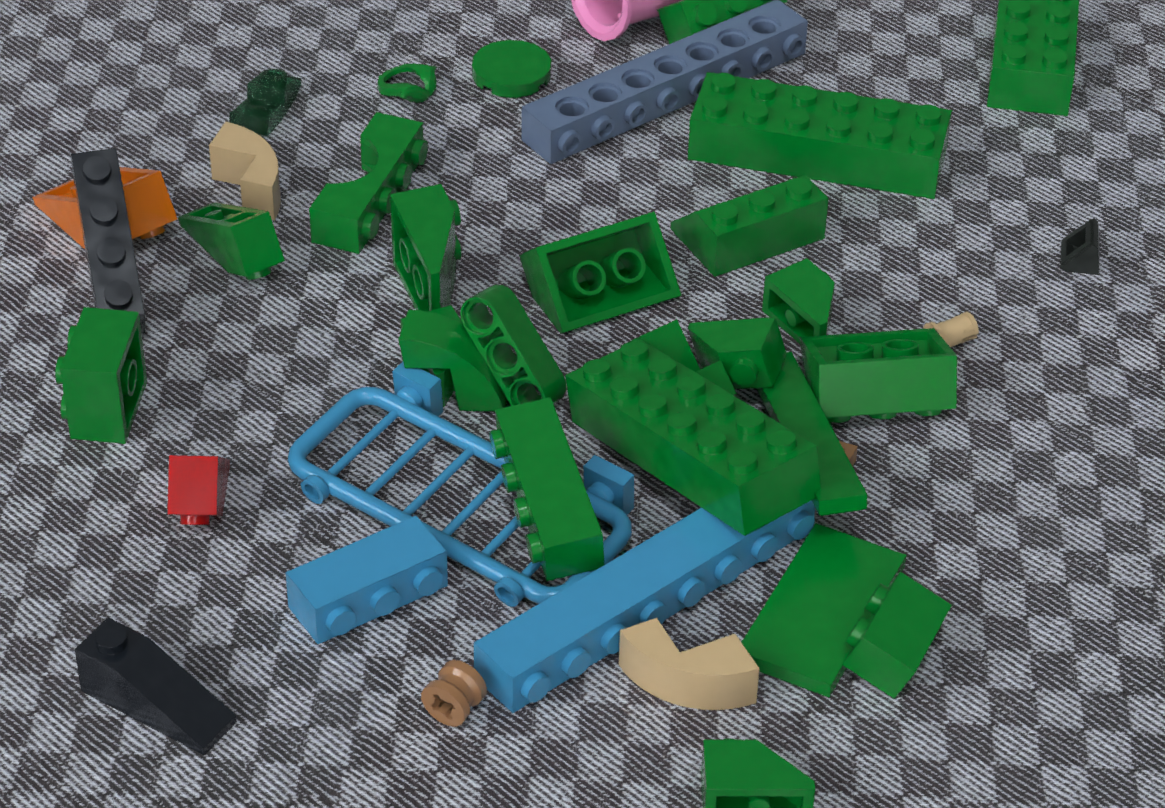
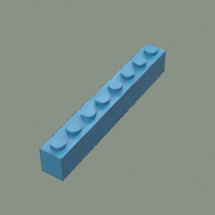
M811 500L745 536L705 509L700 508L475 641L474 669L484 679L487 690L508 710L514 713L529 703L541 700L550 690L568 679L580 676L589 666L607 655L619 652L620 630L655 618L662 624L666 619L685 607L694 606L703 596L721 585L733 582L739 574L755 564L767 561L775 552L795 540L803 539L814 526L815 506Z

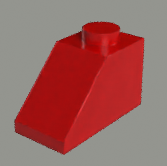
M169 455L167 514L180 515V525H210V515L223 516L230 459L219 456Z

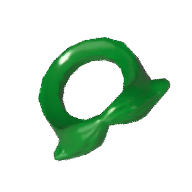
M414 63L396 66L379 76L377 80L378 92L381 95L398 96L410 102L422 103L433 95L436 90L435 70L437 67ZM414 72L425 83V88L410 83L388 84L385 82L396 74Z

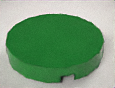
M522 40L492 42L480 48L473 56L472 78L482 90L483 86L492 89V94L499 97L519 98L530 96L539 91L540 85L544 83L547 85L550 82L552 60L547 51L533 43Z

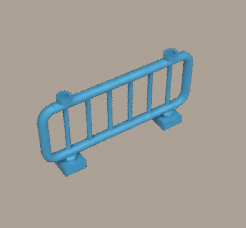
M404 362L392 371L394 394L378 387H361L350 391L308 428L290 447L288 464L291 471L303 480L301 482V489L309 500L321 504L330 494L373 518L393 526L413 517L412 515L471 456L474 455L500 469L501 465L505 464L503 458L495 459L490 442L439 417L443 413L441 378L420 368H405ZM374 405L389 412L328 471L315 466L306 459L315 447L359 407ZM397 417L426 431L365 491L336 477ZM435 436L464 450L403 511L374 496ZM594 455L583 466L584 486L596 517L607 522L613 528L611 534L603 541L604 564H607L625 548L632 536V523L628 514L634 509V474ZM502 471L442 531L422 522L447 550V557L496 582L494 586L496 596L510 607L517 606L524 597L540 604L595 571L571 575L565 583L559 586H546L530 578L541 566L540 562L534 564L530 562L520 573L491 558L490 556L519 527L516 516L481 552L451 537L504 482Z

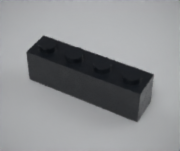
M116 148L71 154L73 180L95 308L139 312L141 334L146 333L145 311Z

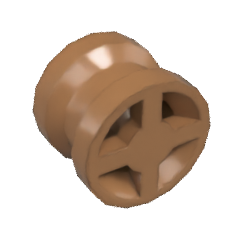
M451 660L446 662L439 671L438 680L430 681L423 689L421 701L425 709L437 721L447 726L457 727L462 725L469 716L470 707L478 705L487 694V686L482 676L472 666L462 661Z

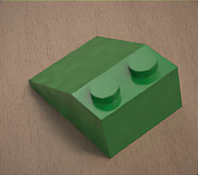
M442 184L390 194L393 265L415 309L431 311L449 306L456 281V260L461 259V247L455 234V226L461 224L460 210L456 200L448 198Z

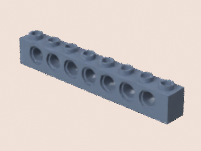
M773 0L522 106L521 140L549 164L558 162L697 101L707 72L728 73L736 77L750 78L805 54L808 20L780 0Z

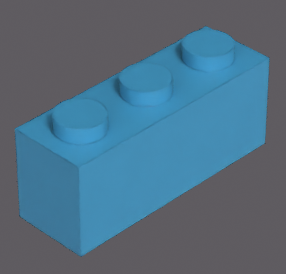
M413 516L287 571L288 608L314 641L320 644L336 636L343 635L351 629L373 619L390 614L395 609L424 596L432 595L436 591L448 586L447 550L417 516Z

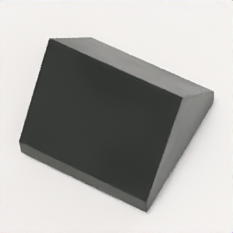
M1093 218L1062 239L1061 268L1065 272L1099 275L1098 221Z

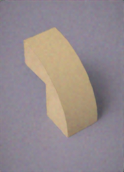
M225 121L209 145L212 179L240 185L242 207L269 211L271 219L275 221L281 203L279 168L276 154L269 143L257 133L243 126Z
M657 618L620 630L619 666L635 684L651 695L675 705L701 710H727L756 704L759 667L736 634L679 652Z

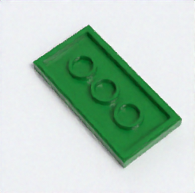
M815 523L742 641V644L758 665L759 672L830 698L846 670V667L842 664L852 649V646L845 642L846 638L861 616L867 620L872 613L864 609L865 605L880 583L888 588L898 574L903 571L906 555Z

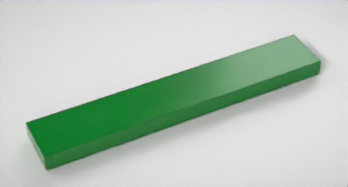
M786 352L787 356L773 387L756 389L772 419L817 445L821 489L815 491V499L812 502L819 516L867 509V493L793 353Z

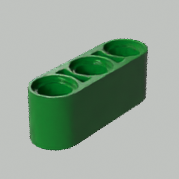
M499 284L492 285L463 303L460 310L463 326L511 406L551 397L553 404H556L564 397L566 393L564 375L517 296L510 288ZM487 306L491 309L493 316L489 313ZM510 345L515 349L517 356L513 353ZM534 386L538 388L541 396L537 393Z

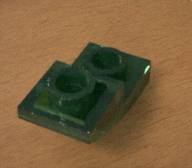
M280 69L264 70L247 84V99L230 112L229 122L243 126L258 135L268 136L291 107L301 87V78L288 76L285 71Z

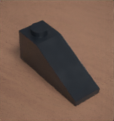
M109 617L75 648L80 687L83 693L204 756L237 722L236 715L149 637Z

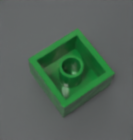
M84 307L77 325H71L69 329L65 356H59L56 363V383L63 386L61 417L68 420L70 439L126 444L147 384L139 312Z

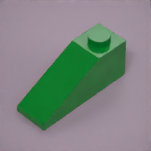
M214 202L177 217L180 226L228 273L245 276L247 280H254L272 272L271 266L285 261L269 211Z

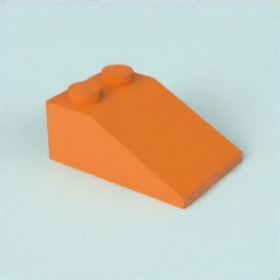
M119 167L132 239L139 236L140 239H148L165 231L164 225L178 218L161 171ZM74 180L32 197L35 205L85 249Z

